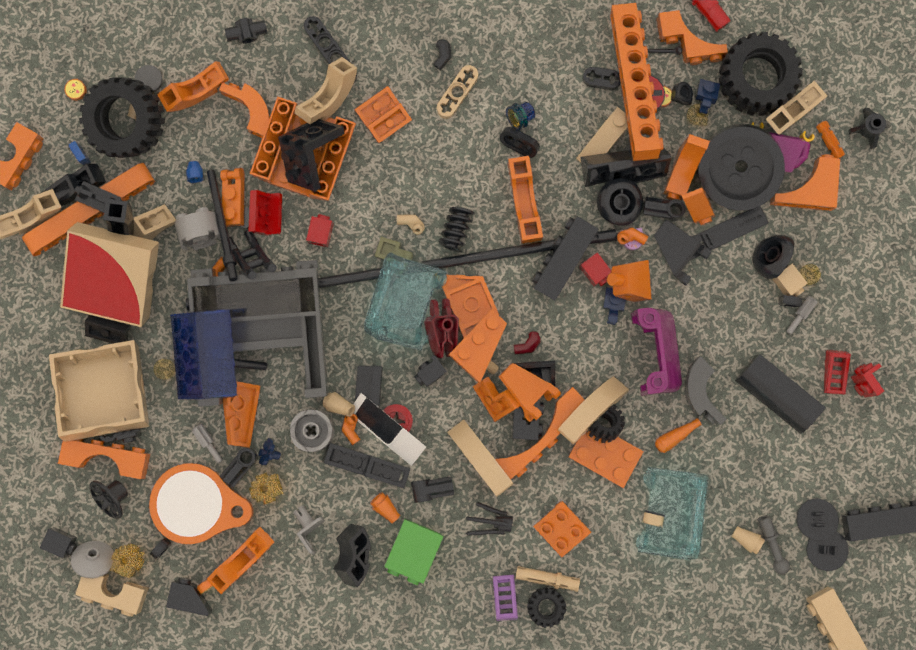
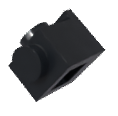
M435 355L431 357L433 360L431 363L426 361L418 367L420 371L414 378L420 386L425 384L426 387H429L447 373Z

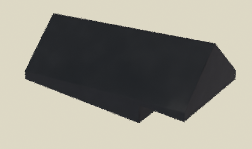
M663 147V150H660L658 159L633 161L631 150L582 156L580 160L585 187L601 183L606 184L617 178H627L635 183H641L666 177L671 162V154Z

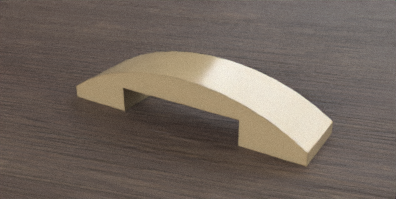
M613 376L587 397L559 427L558 431L574 445L603 413L629 392V389Z
M462 420L447 432L496 497L513 485V482L465 420Z

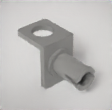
M302 505L298 508V511L295 510L293 512V515H295L303 527L297 535L308 552L315 555L316 551L305 536L324 523L325 520L322 517L313 520L305 506Z

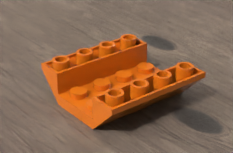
M277 96L250 175L271 185L312 199L329 201L356 123L337 116L335 119L328 118L325 120L343 126L345 134L313 150L321 189L315 192L289 183L286 179L278 137L307 122L295 114V108L298 106L296 102Z

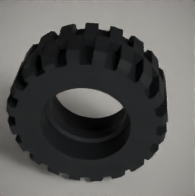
M761 32L758 36L757 33H751L747 38L743 36L736 44H733L722 60V65L719 69V74H721L719 83L723 85L721 92L723 96H729L727 101L730 105L735 103L738 105L736 109L740 112L746 109L749 115H754L758 112V115L761 116L766 115L768 112H775L794 96L801 84L799 78L803 75V69L799 68L802 63L801 58H796L795 56L797 50L795 47L790 48L788 46V40L784 39L782 41L778 39L779 35L774 33L772 36H768V32ZM751 58H761L771 63L777 72L778 82L776 86L771 90H759L752 87L743 75L742 67L744 62Z
M113 77L99 81L98 85H93L89 89L90 94L84 95L82 100L85 103L80 105L79 111L82 112V117L79 118V122L84 126V129H82L83 135L89 137L87 142L91 146H97L95 149L99 153H106V156L112 158L135 157L150 151V146H155L158 143L156 137L162 136L163 129L160 128L161 124H165V118L161 117V112H164V108L159 106L160 98L157 94H152L153 89L150 86H146L142 81L133 80L132 78ZM118 98L128 100L136 113L135 128L125 138L118 136L109 123L110 108Z

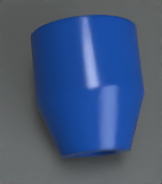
M190 161L188 163L186 176L189 183H197L204 180L203 169L198 161Z

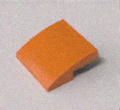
M388 86L354 109L378 143L412 121L405 108L399 103Z

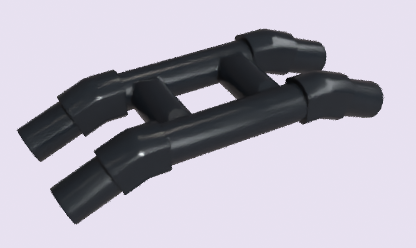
M249 230L244 232L250 249L241 252L233 238L229 237L232 254L235 255L236 262L246 278L255 279L257 274L253 269L262 265L267 271H276L277 266L267 257L252 232H249ZM257 255V259L246 262V258Z

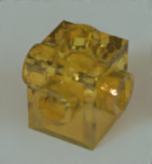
M267 473L257 475L255 476L256 481L251 482L252 487H249L252 499H256L257 502L263 501L264 505L276 501V496L284 494L278 474L268 476ZM264 485L267 486V492L263 490Z
M131 543L116 548L111 558L113 563L110 571L127 578L134 577L144 564V552L139 551L140 547Z

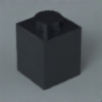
M55 527L48 528L40 549L60 558H66L72 555L76 549L77 543L75 541L77 537Z

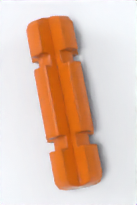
M827 121L819 123L816 128L819 133H822L821 137L828 150L832 151L831 155L834 158L843 157L845 152L842 147L838 146L840 143L834 132L830 131L829 123Z

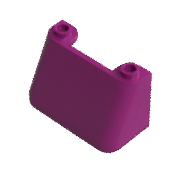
M655 308L635 310L631 313L632 324L639 325L644 333L654 332L659 371L649 374L646 383L640 386L641 396L678 391L682 386V376L675 321L672 313Z

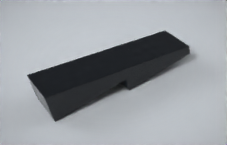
M329 443L322 460L325 464L400 488H405L411 469L333 443Z

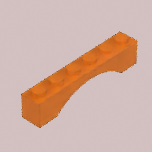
M573 387L556 402L551 424L535 445L518 455L495 459L510 480L515 475L519 478L528 470L525 466L530 461L535 463L543 456L541 451L546 446L550 449L558 442L556 437L560 434L558 431L559 427L585 400Z

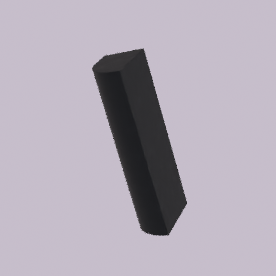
M761 354L755 355L735 380L800 434L806 431L826 408Z

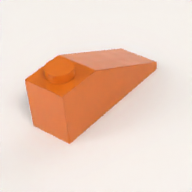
M703 188L682 195L694 223H700L702 226L712 222L711 218L715 217L708 195Z

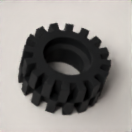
M616 405L610 407L600 416L610 422V428L602 426L598 419L589 427V436L592 437L594 435L596 437L595 441L598 442L601 439V443L606 441L609 443L615 440L624 429L625 422L623 421L625 417L620 416L622 411H617Z
M544 587L543 589H537L536 592L531 594L527 609L530 618L535 624L544 628H551L554 625L560 624V621L564 619L566 602L555 589ZM549 599L554 602L555 610L551 615L545 616L539 612L538 607L542 600Z

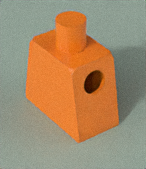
M649 260L612 267V273L608 275L607 283L613 286L615 297L632 302L652 300Z

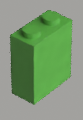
M405 518L384 567L388 568L387 572L399 577L402 574L408 577L407 581L418 585L420 582L424 584L444 535Z

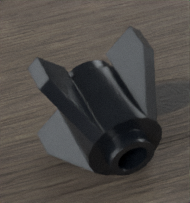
M864 108V120L859 126L849 129L848 132L849 134L860 132L862 136L869 138L870 149H875L880 133L884 129L890 128L891 123L870 108Z

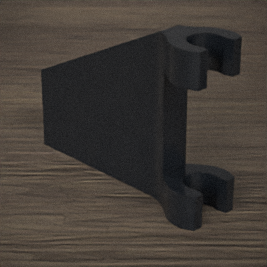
M667 219L654 235L674 277L685 286L689 283L691 277L682 270L697 252L707 260L712 252Z

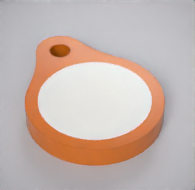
M181 464L167 470L156 481L150 495L149 509L156 528L166 538L181 544L204 542L223 531L247 524L253 516L252 504L223 481L215 470L201 464ZM235 506H241L243 509V515L240 518L233 516L232 510Z

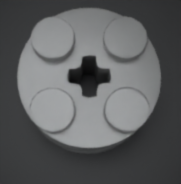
M207 207L199 208L195 213H182L176 216L175 228L181 249L188 250L187 247H193L194 250H199L216 244L217 238L221 240L216 215L214 212L209 211Z
M313 409L298 413L293 418L290 426L292 442L296 447L307 452H318L325 449L332 442L335 432L334 424L330 417L324 412ZM309 426H316V435L311 434L309 436Z

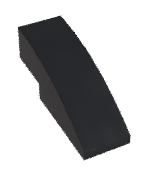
M85 164L73 174H66L41 193L53 189L62 207L75 200L77 193L74 192L77 185L81 186L83 181L99 187L106 180L98 164Z

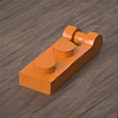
M235 168L234 171L229 169L221 170L222 207L226 226H243L244 170L242 168Z

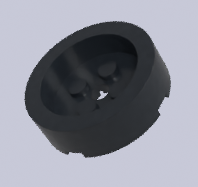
M734 124L719 130L708 140L710 141L708 148L699 163V177L703 189L714 202L732 210H750L765 204L776 194L784 178L785 163L778 142L769 132L751 124ZM740 160L745 161L748 165L744 171H738L735 168V164Z

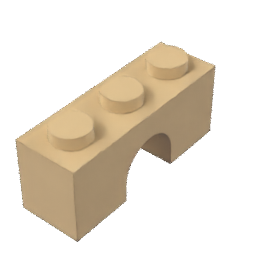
M108 574L98 578L81 577L75 595L80 596L82 601L87 603L95 601L101 603V607L113 610V608L121 610L122 614L131 617L141 612L149 588L132 582H126L120 594L114 595L108 591L106 586Z

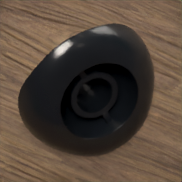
M627 178L613 179L606 183L599 191L597 208L600 215L609 223L618 226L629 225L639 217L642 211L643 195L639 186L634 181Z
M773 235L762 240L756 246L752 256L753 266L756 271L766 279H774L780 276L792 258L794 240L786 235Z

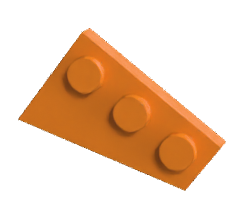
M491 309L449 354L479 384L507 323Z

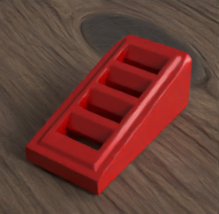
M826 350L824 393L846 394L851 354L847 351ZM834 357L842 358V362L834 361ZM833 366H841V370H833ZM832 374L841 375V379L831 378ZM831 383H841V387H831L830 385Z

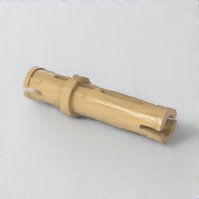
M517 566L515 579L549 585L558 590L559 588L576 592L579 590L580 578L565 576L560 572L556 574Z

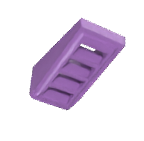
M514 575L493 576L496 620H517ZM510 582L511 585L507 587H498V583ZM511 591V595L499 596V592ZM512 600V604L500 605L499 601ZM513 609V613L500 614V610Z

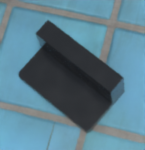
M88 315L85 320V336L111 344L128 341V330L131 325Z
M382 366L357 367L355 401L362 393L380 408Z

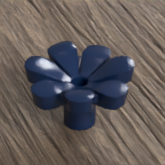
M268 438L263 444L264 449H260L258 452V456H262L259 459V464L267 465L268 461L272 459L279 460L281 456L280 452L274 450L273 440Z

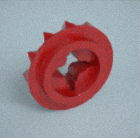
M393 404L383 410L392 419L395 417L396 412H398L399 419L405 421V423L399 425L408 432L410 431L413 418L406 407Z

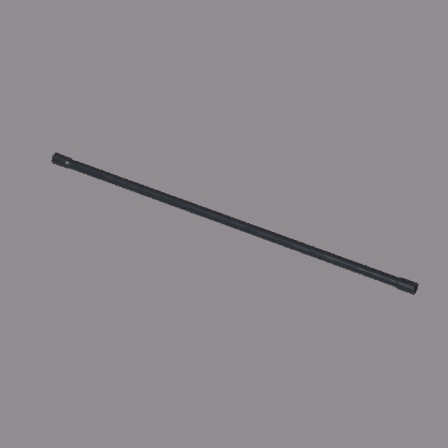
M616 230L598 231L590 244L617 241ZM555 240L318 278V288L552 251L555 248L553 246ZM313 279L307 280L308 290L314 289ZM300 281L263 287L264 297L301 291ZM254 289L217 294L218 305L255 299ZM193 297L194 310L207 308L209 306V297ZM186 298V307L188 311H190L189 298Z

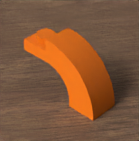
M215 61L195 77L184 82L171 83L157 95L167 112L179 111L192 107L218 92L217 88L222 83L227 82L229 78L220 62Z
M222 83L219 91L223 96L238 101L249 109L250 120L247 126L249 133L263 138L270 118V112L261 95L245 83L242 90L233 83H229V85Z

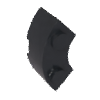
M350 524L336 538L340 548V555L333 569L344 584L358 587L364 580L370 566L368 560L371 544L363 526Z

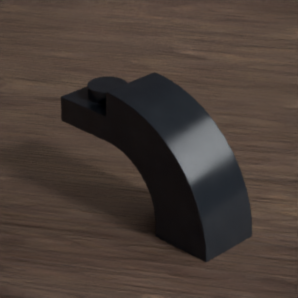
M106 199L103 220L107 223L108 231L134 236V218L130 203L128 201Z

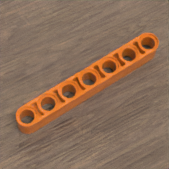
M140 163L100 188L121 197V201H127L131 195L135 196L145 190L147 185H153L155 180L146 165ZM77 201L26 233L22 240L32 256L35 257L42 254L41 251H47L58 244L59 240L66 239L67 230L75 223L79 222L89 225L95 221L94 218H100L104 213Z

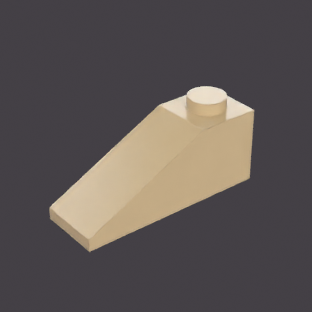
M617 107L576 159L581 163L580 157L608 153L628 129L626 113Z

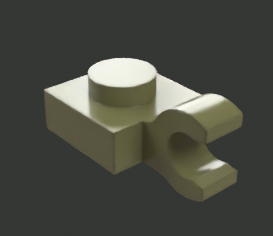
M381 237L375 257L395 263L397 258L411 262L413 253L400 249V242Z

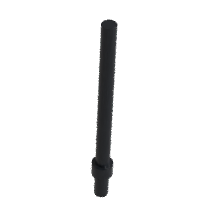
M208 170L207 176L224 253L223 263L224 267L227 268L229 281L233 282L238 280L235 268L237 264L236 258L232 254L215 170Z

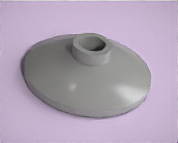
M101 541L85 542L79 545L71 556L73 570L84 578H98L107 574L115 562L113 549Z

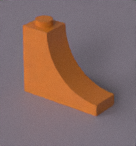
M689 134L680 146L663 192L669 200H683L682 195L687 194L696 169L710 141Z
M829 154L821 155V157L814 161L813 171L801 188L788 193H776L770 199V205L826 211L834 210L837 208L840 159L834 158L833 155Z

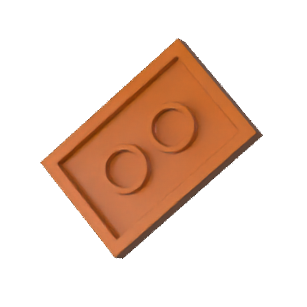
M590 431L586 432L575 443L568 457L624 488L644 451L619 437L609 443L607 441L601 443V439L597 442L594 440L596 438L594 435L592 437L589 436Z

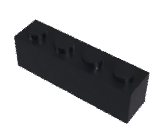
M576 215L573 218L569 217L564 225L565 232L562 236L559 235L553 243L555 247L553 252L545 256L542 262L544 264L540 272L537 271L531 280L534 289L554 301L599 230Z
M916 500L909 501L910 505L902 506V503L888 504L889 508L881 509V506L868 507V511L860 512V509L847 510V514L841 515L845 540L852 542L916 532Z

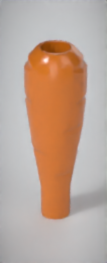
M696 418L690 423L657 438L655 441L657 450L661 453L670 451L694 429L702 425L700 420Z

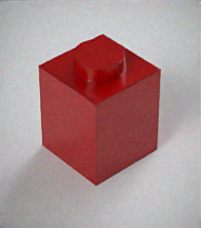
M320 214L317 217H311L306 238L309 244L328 248L334 225L329 220L330 217Z
M598 252L579 267L594 287L597 284L601 287L607 283V277L612 273Z

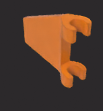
M514 363L510 364L498 376L522 407L524 416L529 422L533 419L538 420L542 415L541 411L533 406L542 395H544L547 401H550L552 398L557 399L561 395L559 389L551 383Z

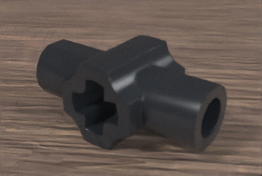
M252 18L239 19L235 22L236 26L224 28L227 42L239 40L240 44L254 42L257 40L256 36L268 34L265 20L253 22Z

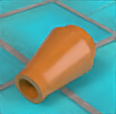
M383 492L379 493L370 502L372 509L391 524L401 516L389 496Z

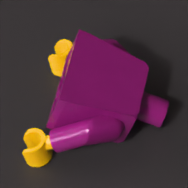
M762 122L760 123L761 129L764 128V124ZM806 131L799 138L769 132L776 139L782 150L785 172L792 173L794 169L807 160L811 146L810 142L815 138L814 134H811L809 139L805 137Z

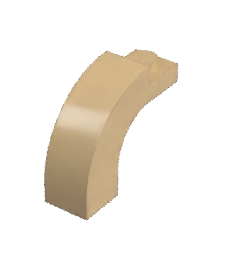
M343 57L329 64L322 87L312 98L296 106L295 114L309 124L318 119L327 120L341 106L349 94L356 77L357 67Z

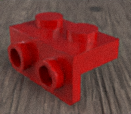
M251 190L249 232L265 236L281 234L282 194H270L259 190Z
M870 362L866 365L862 364L854 370L855 374L851 376V379L856 384L854 388L860 396L865 398L874 397L884 392L872 374L882 367L880 363L872 364Z

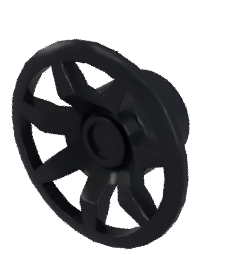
M114 480L107 486L101 482L92 481L89 489L96 504L111 518L120 519L123 515L120 502L128 497L126 488L117 480Z

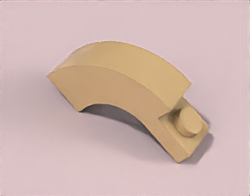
M813 81L790 101L767 117L766 120L780 135L823 101L827 95Z
M53 189L32 196L29 203L17 210L0 215V240L17 233L22 235L58 214L61 210V205Z

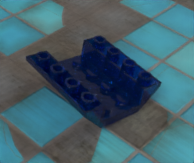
M229 309L170 314L178 399H210L237 396Z

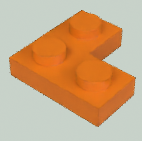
M489 377L483 379L480 384L477 383L473 386L494 422L520 407L508 389L499 394L495 384L491 382Z

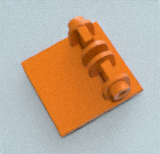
M561 501L533 527L563 557L586 538L591 531Z

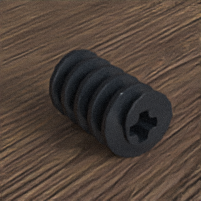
M450 207L449 212L452 215H447L446 219L449 222L444 224L446 230L441 232L444 238H440L438 242L446 249L462 253L458 246H465V243L460 239L468 237L463 233V230H470L465 224L473 222L468 215H475V212L463 207Z

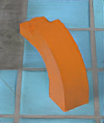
M259 527L226 561L213 571L207 580L220 594L224 593L271 548L274 541L268 533Z

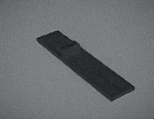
M761 206L694 235L692 238L699 243L703 241L705 247L713 250L769 222ZM696 252V254L692 257V259H694V258H696V257H698V256H700V255Z

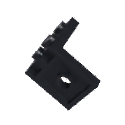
M318 119L311 124L305 123L278 137L281 158L286 171L285 176L289 183L314 192L321 189L313 150L344 135L343 126Z

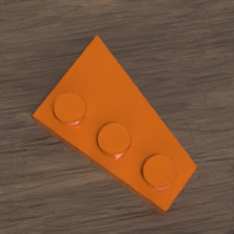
M221 379L228 445L250 448L260 385Z

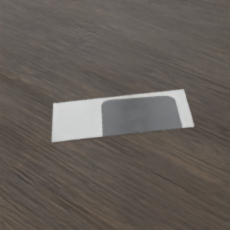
M362 393L353 404L355 405L354 414L357 415L358 422L412 466L426 446Z

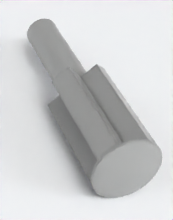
M807 296L795 314L797 316L787 329L788 334L794 332L801 320H805L818 303L813 297Z
M203 424L194 427L191 431L203 448L207 447L217 463L222 462L223 459L212 445L214 441Z

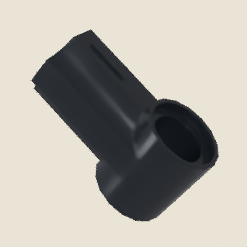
M646 197L643 215L678 221L683 217L686 206L679 199L665 200ZM676 206L680 209L681 213L674 215L671 213L670 208Z
M243 448L238 451L237 456L220 475L222 480L234 488L252 465L257 462V452L252 448ZM246 451L252 454L250 463H245L242 459V455Z
M452 477L411 482L414 503L454 495Z

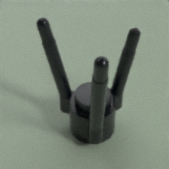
M477 502L476 506L499 516H495L494 520L466 517L467 521L493 524L494 528H496L468 531L466 533L468 536L504 535V532L510 533L512 529L513 516L507 515V511H500L480 502Z

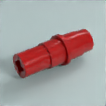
M691 0L692 6L697 7L715 32H718L731 22L719 5L718 0Z

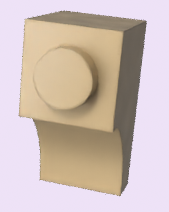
M164 204L134 217V236L153 240L159 233L175 224L176 219Z

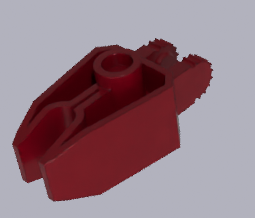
M448 298L442 299V316L439 315L438 301L436 299L430 300V317H427L424 321L429 345L436 358H443L444 351L446 357H450L449 354L458 343L459 318L451 314V304Z

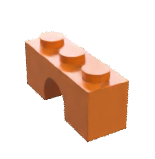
M16 122L6 138L7 141L15 146L16 154L10 161L0 160V184L11 191L13 187L16 188L21 182L20 176L24 170L31 166V158L35 152L37 153L41 150L44 139Z

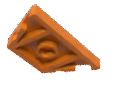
M437 275L446 298L450 300L453 314L459 318V329L463 338L471 332L491 309L499 315L483 276Z

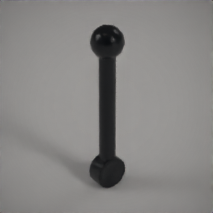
M676 47L675 49H647L648 53H674L676 55L682 53L681 47Z

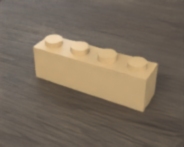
M827 586L806 598L809 603L806 607L812 617L816 616L819 621L817 627L821 634L828 637L830 641L828 647L830 650H868L833 588Z

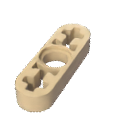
M464 66L438 102L437 113L441 118H451L477 82L478 71L474 66ZM471 71L473 72L472 76L474 78H469L466 81V85L468 86V88H466V86L461 82L465 80L464 73H469ZM455 87H460L464 93L461 97H454L452 95V90ZM449 96V98L452 101H454L450 105L451 112L446 111L445 113H443V108L441 106H447V104L449 103V99H447V97Z

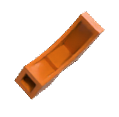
M680 10L659 13L656 20L660 42L675 44L680 40L684 63L690 62V65H698L704 60L719 62L728 53L727 44L708 43L692 34L684 24Z

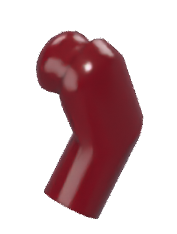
M532 331L528 334L529 338L524 344L513 345L514 354L533 353L541 342L539 333Z

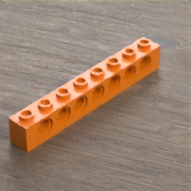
M636 3L612 5L610 19L633 161L658 159L660 150H663V139L659 138L658 132H660V121L655 117L657 103L656 100L652 99L654 85L653 82H649L651 67L650 64H646L648 50L647 46H643L645 32L644 28H640L642 14L641 11L637 10ZM643 134H646V135H649L650 137H649V138H646V137H643L642 135H643Z

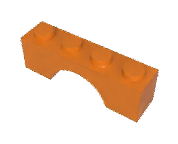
M529 156L508 159L507 165L521 244L542 241L543 233L535 202Z
M83 439L62 441L58 464L82 468L93 457L106 455L115 461L121 476L146 479L150 454L145 453L143 448L133 447L132 450L124 449L125 445L112 443L110 447L105 446L104 441L91 439V443L83 442Z

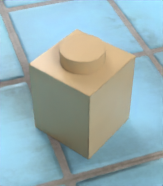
M793 263L787 266L780 276L772 279L784 295H793L795 297L804 292L803 287L808 284Z

